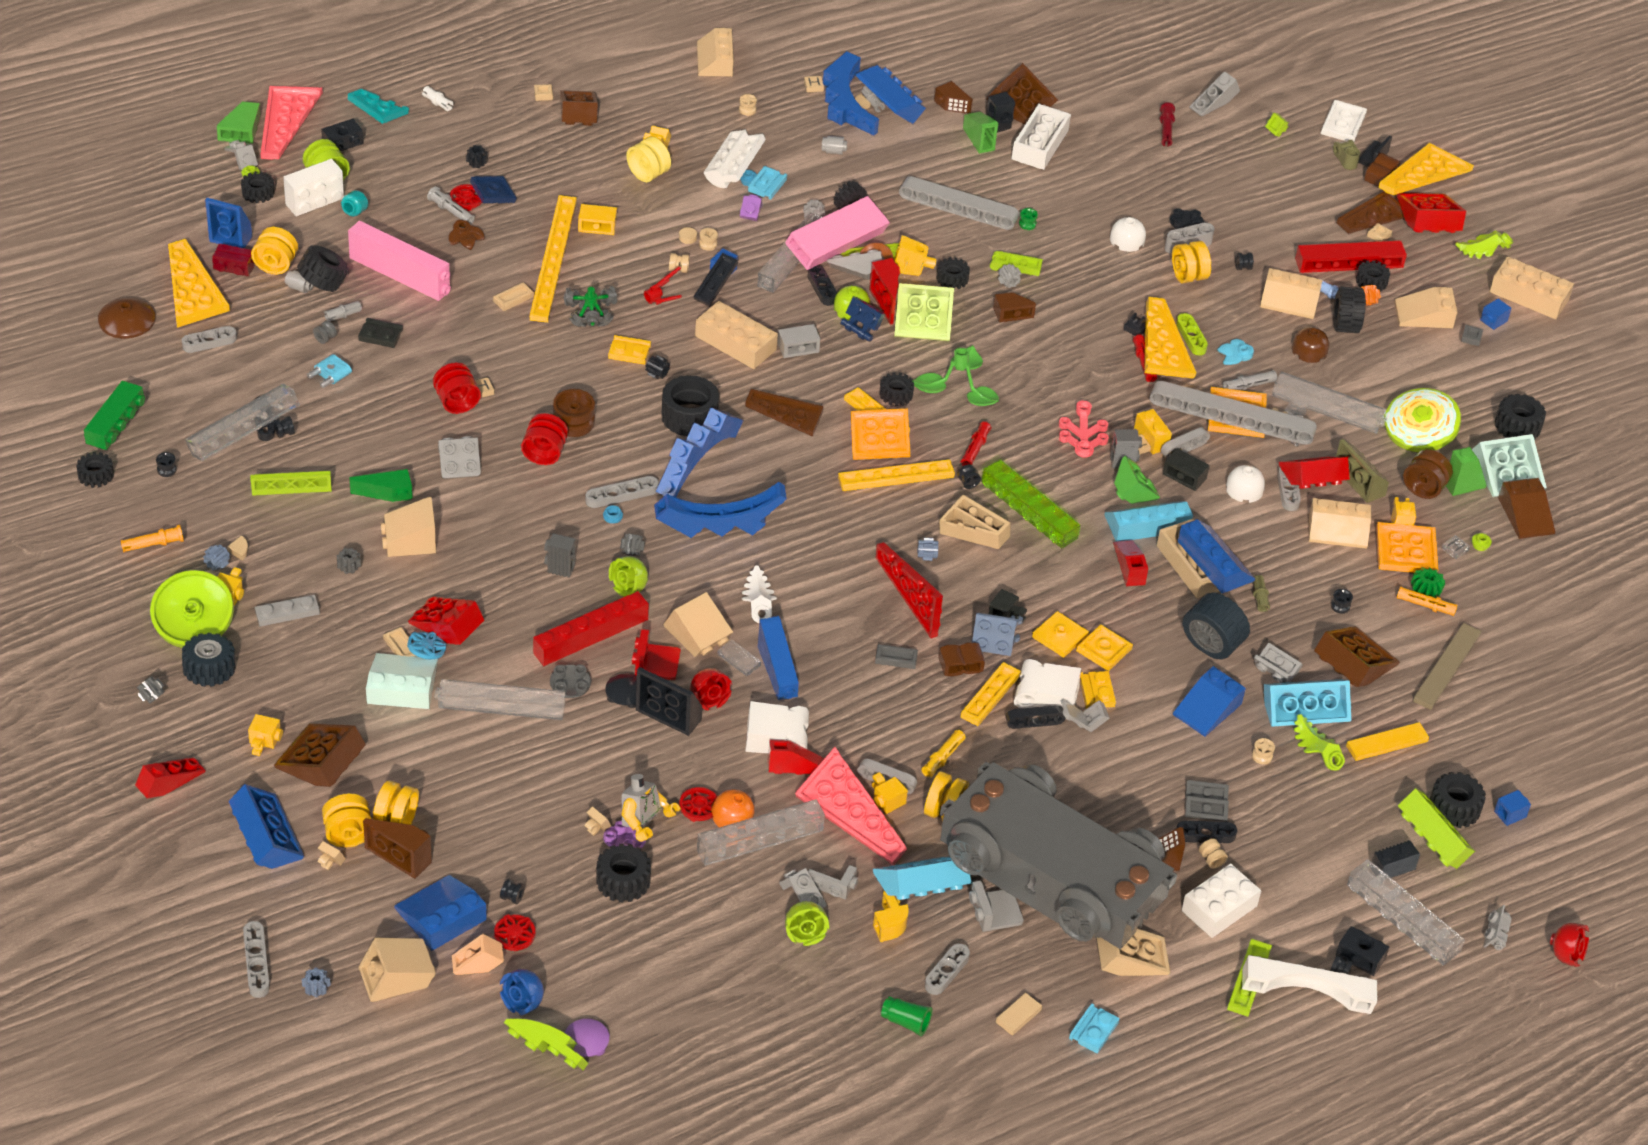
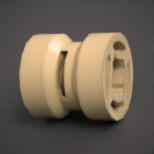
M671 253L669 271H673L680 266L682 273H688L689 255L678 256Z
M1216 839L1205 841L1199 848L1200 854L1207 859L1206 862L1212 869L1222 866L1228 859L1227 854L1224 850L1220 849V844Z

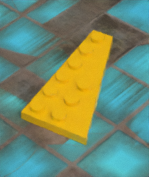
M1429 143L1380 181L1378 188L1388 194L1396 195L1473 170L1474 165Z
M182 239L169 243L177 328L230 311L229 304L187 240Z
M1148 297L1146 301L1145 373L1194 379L1196 375L1195 368L1166 300Z

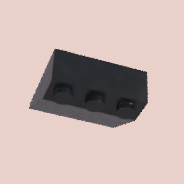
M641 667L637 669L636 711L689 736L702 720V705L694 693Z

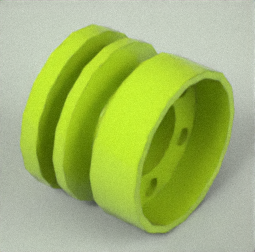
M328 139L315 141L304 151L302 160L306 168L332 159L342 170L343 180L347 177L350 170L347 159L334 142Z

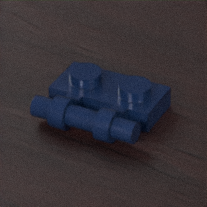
M853 297L846 311V314L850 315L851 318L850 320L843 318L840 324L847 331L856 333L860 339L871 342L873 335L869 332L871 329L878 331L885 314L860 298ZM858 321L864 324L862 329L857 326Z

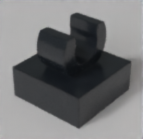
M1134 313L1125 323L1124 331L1134 336L1142 335L1145 332V317L1139 318L1137 313Z

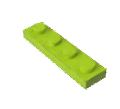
M1254 939L1250 940L1227 1010L1249 1016L1257 992L1242 989V968L1248 955L1268 959L1272 945Z

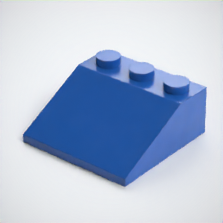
M450 875L394 905L395 910L414 932L424 940V943L431 951L487 920L486 903L474 889Z

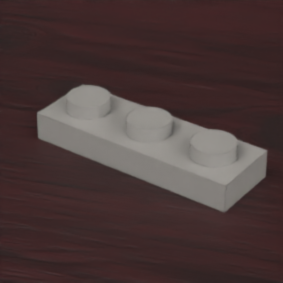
M315 595L254 607L259 627L320 614Z

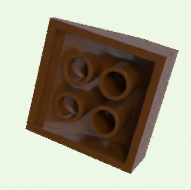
M1023 63L989 95L1007 92L1015 100L1014 120L1026 125L1038 104L1051 108L1058 101Z
M1356 626L1326 631L1314 650L1322 661L1332 665L1337 673L1344 675L1349 679L1350 684L1356 687L1371 684L1400 663V661Z
M309 723L277 760L274 767L312 785L331 787L336 783L340 775L347 770L350 763L360 754V751L366 744L355 725Z

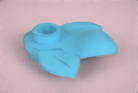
M1239 339L1231 340L1230 344H1223L1217 349L1219 353L1226 355L1223 361L1224 365L1248 361L1254 354V348Z

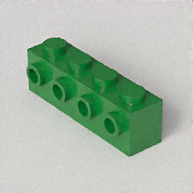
M122 380L85 427V443L107 450L116 441L119 433L124 431L129 420L134 418L139 407L143 406L145 402L143 387Z

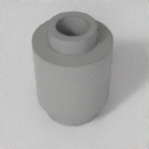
M823 137L822 151L827 154L843 155V151H847V141H844V137Z
M296 270L289 271L285 277V284L294 290L307 293L313 288V285L307 282Z

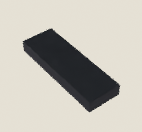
M722 253L693 296L694 300L710 307L738 265V260Z

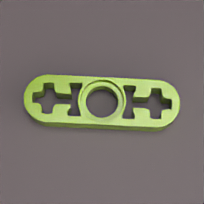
M1180 314L1177 318L1176 326L1188 348L1195 355H1204L1208 343L1196 321L1190 314ZM1187 333H1194L1196 336H1191Z

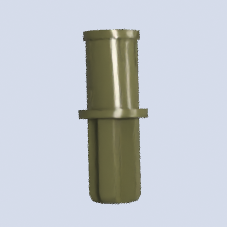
M1255 575V581L1253 582L1255 591L1253 596L1256 598L1258 611L1266 612L1270 609L1269 591L1265 587L1264 577L1262 575Z

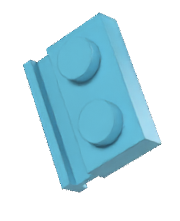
M764 166L749 184L748 192L762 197L768 196L771 200L786 182L787 174L782 175L779 171Z
M1091 1003L1070 1033L1069 1039H1075L1078 1041V1044L1098 1054L1119 1024L1120 1018L1102 1008L1097 1009Z

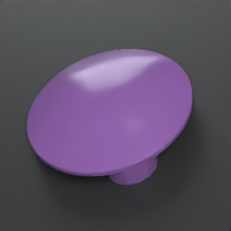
M617 821L615 826L610 827L603 834V840L609 847L612 845L619 846V844L624 843V846L632 844L634 848L637 846L642 848L646 843V840L638 841L635 835L637 831L632 830L630 827L622 826V821Z
M580 1019L571 1023L565 1031V1034L577 1043L573 1051L580 1056H600L605 1053V1048L609 1043V1032L601 1022L594 1019Z

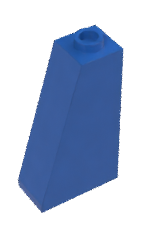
M780 617L760 619L758 649L778 700L798 697L799 682Z

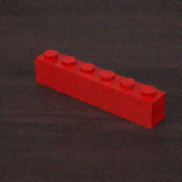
M1401 240L1298 245L1295 260L1300 273L1358 270L1361 263H1366V261L1372 263V260L1377 264L1379 261L1381 265L1385 264L1386 268L1393 269L1404 267L1407 254Z
M636 591L534 636L533 654L543 667L647 621L649 603L639 591Z

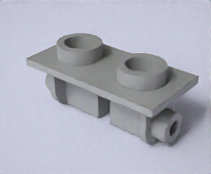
M1502 905L1497 910H1493L1488 917L1489 924L1484 934L1485 942L1483 947L1485 948L1491 944L1496 950H1502L1506 946L1508 937L1506 933L1509 932L1512 918L1509 913L1504 912L1505 905Z

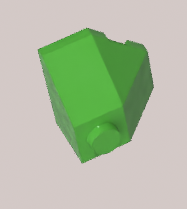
M1127 456L1122 458L1114 482L1119 498L1127 500L1131 504L1158 500L1160 496L1149 478L1147 479L1140 471L1141 468L1137 463Z

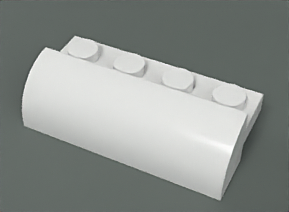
M746 130L730 132L704 171L708 181L720 188H727L730 182L739 181L766 140L764 135L748 136Z

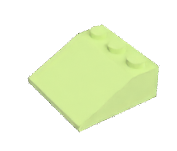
M899 283L894 337L950 341L954 288Z

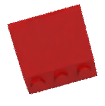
M1397 194L1406 223L1413 231L1422 233L1424 230L1433 233H1439L1440 231L1449 233L1463 231L1466 210L1446 194Z

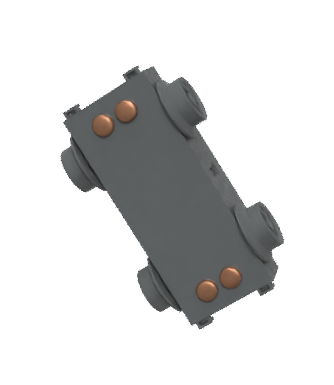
M985 762L978 769L977 779L955 802L948 799L941 806L940 815L944 814L940 841L949 845L948 853L951 860L963 872L983 877L1054 920L1073 939L1087 942L1093 937L1102 938L1121 950L1136 933L1137 926H1142L1143 918L1147 920L1149 912L1153 914L1168 897L1169 889L1176 882L1177 874L1173 872L1174 868L1162 862L1165 850L1160 840L1153 833L1143 828H1134L1130 831H1121L1115 834L1055 799V782L1049 773L1039 766L1028 764L1023 768L1014 767L1006 770L994 762L992 764Z

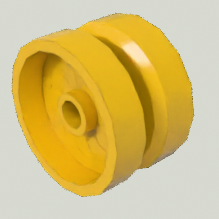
M268 227L261 232L251 251L252 260L255 265L267 273L283 274L288 270L298 251V243L290 232L278 227Z
M1203 241L1190 242L1189 245L1184 243L1174 246L1172 265L1175 276L1180 283L1193 282L1194 279L1199 281L1209 278L1211 274V258L1208 248Z
M940 771L929 790L924 807V815L937 818L941 813V806L948 799L955 802L969 787V781L957 778L952 783L951 775Z
M390 780L386 781L376 799L373 819L411 825L418 807L419 790L411 786H404L401 789L399 783Z
M358 794L338 795L327 801L322 808L326 839L330 844L347 848L364 843L363 820L365 818L372 819L369 804L364 797Z

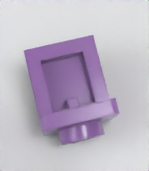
M744 195L740 218L758 221L760 208L763 205L762 199L756 195Z

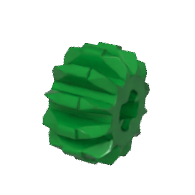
M1422 567L1420 570L1415 571L1411 579V586L1413 591L1435 598L1442 593L1445 580L1443 574L1438 573V569L1431 570L1430 567L1428 569Z

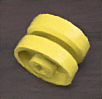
M650 136L630 147L627 151L626 159L632 173L643 182L652 181L659 175L667 172L671 167L670 154L665 145L656 137Z

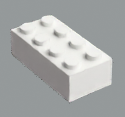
M1038 104L1014 142L1012 160L1044 170L1069 130L1071 114Z

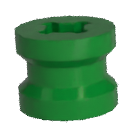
M1032 208L1022 209L1019 226L1024 230L1035 229L1038 217L1037 211Z

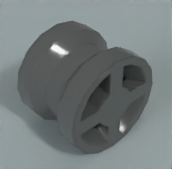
M326 320L322 322L321 326H316L313 329V334L318 342L325 344L329 338H334L337 335V331L334 325Z

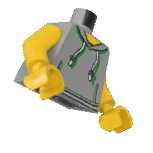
M635 774L631 776L632 785L622 793V826L636 830V839L642 842L653 836L652 830L649 827H643L662 811L661 806L664 808L663 812L666 817L676 816L675 812L680 811V806L677 803L668 804L666 802L667 799L657 790L654 783L644 781L642 774Z

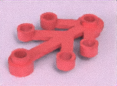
M1084 400L1079 401L1076 405V413L1080 417V428L1073 424L1069 418L1061 417L1059 427L1064 430L1060 432L1059 440L1074 446L1075 453L1078 456L1090 457L1093 455L1095 447L1108 443L1109 436L1106 433H1099L1097 438L1092 441H1088V438L1097 432H1106L1108 422L1106 420H1099L1097 424L1088 429L1087 416L1091 413L1092 405ZM1066 429H1069L1076 436H1078L1080 438V441L1071 436V433Z

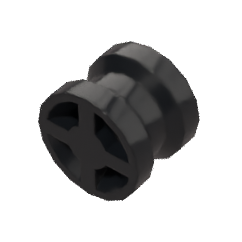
M1247 252L1246 254L1236 253V270H1242L1243 268L1252 270L1254 264L1252 252Z
M290 416L285 417L283 420H274V427L278 438H282L286 434H295Z
M164 452L156 457L157 473L162 477L173 476L177 471L176 458L172 453Z
M965 465L957 473L959 480L962 481L966 489L976 487L981 481V477L976 473L973 465Z
M1337 589L1333 594L1331 602L1332 610L1340 614L1347 613L1351 607L1352 593L1347 589Z
M507 878L501 888L500 899H509L513 904H519L525 891V884H516L512 879Z
M1337 955L1330 971L1349 975L1354 961H1346L1342 959V956Z

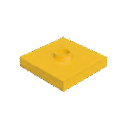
M1057 611L1033 632L1032 638L1064 658L1088 636L1089 631Z
M1100 624L1077 646L1076 651L1107 671H1110L1132 650L1133 644Z

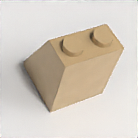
M432 497L424 498L384 514V523H381V534L386 535V537H382L383 549H387L388 557L436 553Z
M707 592L676 608L663 624L694 657L700 654L703 656L709 654L716 645L719 647L725 645L730 641L728 638L733 633Z
M374 938L359 965V970L371 1002L427 988L435 976V967L432 965L429 951L423 939Z

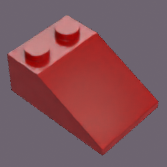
M893 258L872 262L869 286L870 292L890 325L894 323L896 295L899 288L898 276L900 275V267L894 262Z

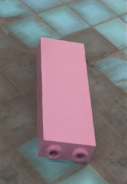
M867 196L792 232L785 244L802 265L809 270L827 261V259H831L833 256L846 252L848 249L854 248L884 233L890 222Z
M360 220L348 230L351 259L438 301L450 292L449 263Z

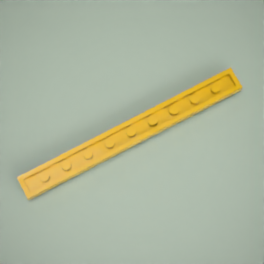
M561 195L558 197L530 311V321L547 323L549 321L577 197Z

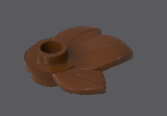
M458 220L454 223L448 240L451 245H456L460 242L465 248L472 250L475 241L485 240V235L480 228L471 226L465 220Z

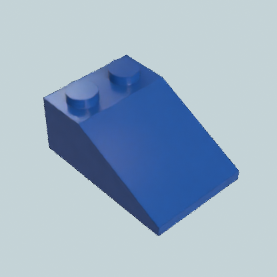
M206 198L209 242L245 248L252 238L251 222L242 207Z
M1213 666L1197 681L1175 709L1173 715L1206 737L1242 704L1246 688Z

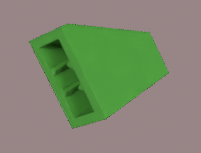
M241 102L217 124L218 141L232 142L239 140V142L245 141V143L253 144L261 118L260 103Z
M982 112L965 114L963 129L978 153L995 151L998 122Z
M1467 447L1454 450L1450 459L1453 469L1452 478L1445 485L1452 496L1486 488L1487 484L1480 461L1472 449Z

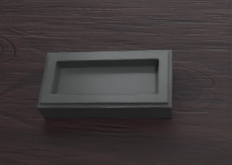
M878 644L875 664L915 669L918 650Z

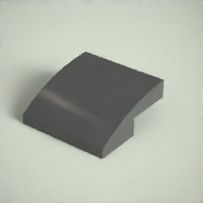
M1187 780L1185 817L1227 822L1229 785Z

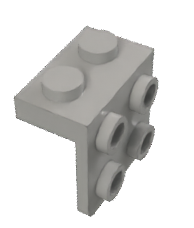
M466 436L461 439L444 438L438 441L442 478L478 477L481 474L478 438Z
M981 881L973 882L972 890L969 891V900L973 904L975 917L980 923L982 932L1023 924L1024 919L1014 896L1004 890L985 893Z

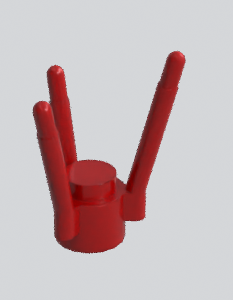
M680 266L644 291V297L649 304L655 302L656 305H659L663 302L682 298V295H676L661 299V296H663L661 287L670 281L669 278L681 269Z

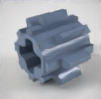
M929 537L918 540V558H922L923 561H932V558H937L938 541H934V538Z
M222 545L211 546L205 551L206 555L203 556V561L212 571L223 569L229 564L230 554Z
M309 969L306 971L305 978L302 979V987H305V994L310 996H323L327 993V987L330 986V978H327V971L323 969Z

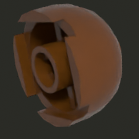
M1307 327L1295 335L1292 352L1294 355L1296 353L1300 360L1308 363L1320 362V359L1327 357L1329 340L1322 330Z

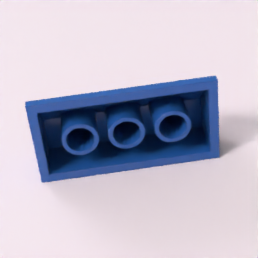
M876 65L855 75L895 114L912 124L916 122L926 109L921 104L923 101L918 96H913L911 94L913 91L906 85L903 87L901 85L903 82L898 77H893V72L887 67L881 68Z
M1198 519L1181 525L1178 543L1222 594L1255 581V577L1211 526Z
M244 784L229 800L233 815L238 821L239 829L243 832L246 839V844L252 852L254 862L259 866L274 869L302 860L305 856L276 794Z

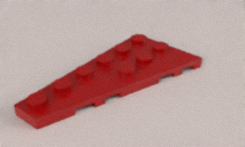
M884 542L877 544L876 560L930 638L937 637L940 627V616L942 614L943 595Z

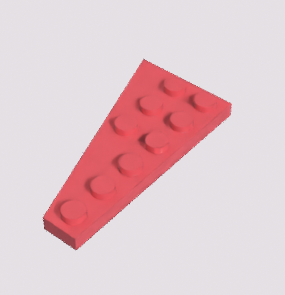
M269 86L261 159H280L322 95V87Z
M834 747L795 793L796 797L887 862L895 865L907 851L905 844L875 805L873 799L853 774L846 761L843 760L836 747Z

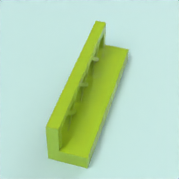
M330 471L250 475L252 495L332 492Z

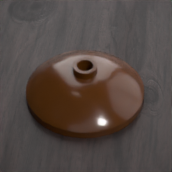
M132 297L115 299L106 304L98 314V324L101 330L109 336L121 339L141 336L148 332L155 323V311L152 306L141 299Z

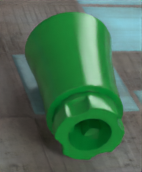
M889 996L882 1006L881 1017L922 1037L930 1024L933 1010L929 1006L918 1005Z

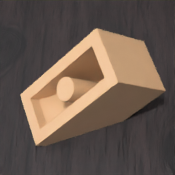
M484 934L452 955L453 973L456 975L489 972L504 962L502 943Z

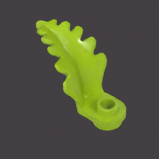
M1495 230L1490 234L1477 236L1476 240H1468L1462 243L1456 242L1455 245L1460 251H1463L1464 255L1469 254V257L1473 258L1475 254L1477 259H1481L1483 254L1487 257L1492 256L1498 245L1509 249L1514 242L1506 232L1501 234Z
M1298 714L1297 720L1294 722L1295 725H1298L1294 728V732L1299 733L1295 735V739H1302L1298 746L1307 747L1303 750L1305 753H1321L1324 763L1329 770L1337 771L1341 769L1345 763V758L1339 744H1336L1334 739H1325L1326 735L1324 733L1318 734V728H1312V723L1307 722V718L1303 717L1302 714Z

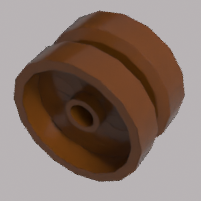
M568 389L558 393L553 400V415L565 422L568 427L567 437H580L591 432L595 424V401L593 396L581 389Z
M1426 449L1416 454L1412 462L1404 470L1403 479L1408 490L1414 495L1424 499L1436 498L1450 481L1453 469L1449 460L1437 451Z

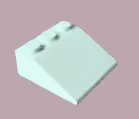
M1533 434L1480 442L1472 449L1480 461L1483 475L1492 497H1498L1503 482L1539 478L1544 489L1547 488Z
M376 653L366 685L367 704L429 709L438 658L423 659L415 656L408 657Z

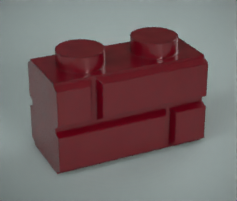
M219 243L212 255L213 269L219 272L249 277L255 266L251 256L252 250Z

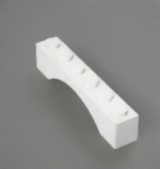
M1248 955L1242 968L1243 990L1266 993L1280 987H1307L1331 996L1349 1010L1371 1014L1377 1003V980L1250 955Z

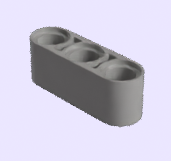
M1200 223L1169 231L1167 233L1165 251L1172 254L1175 245L1184 243L1189 245L1190 242L1203 241L1206 246H1210L1212 244L1214 226L1210 223Z

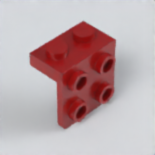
M641 629L640 637L635 639V649H637V652H633L632 655L635 675L637 676V669L641 667L666 680H675L681 649L678 647L649 644V630Z

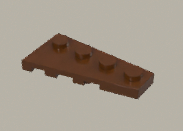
M1383 191L1339 217L1336 223L1350 234L1372 228L1377 223L1382 225L1404 219V215L1399 202Z
M754 389L750 390L745 402V407L812 437L824 406Z

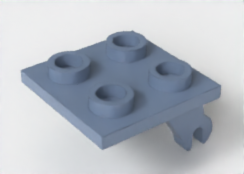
M976 613L972 643H979L982 652L1011 656L1013 645L1020 640V635L1016 634V637H1014L1015 629L1019 624H1022L1023 618L1019 616V619H1015L1014 615L1008 618Z

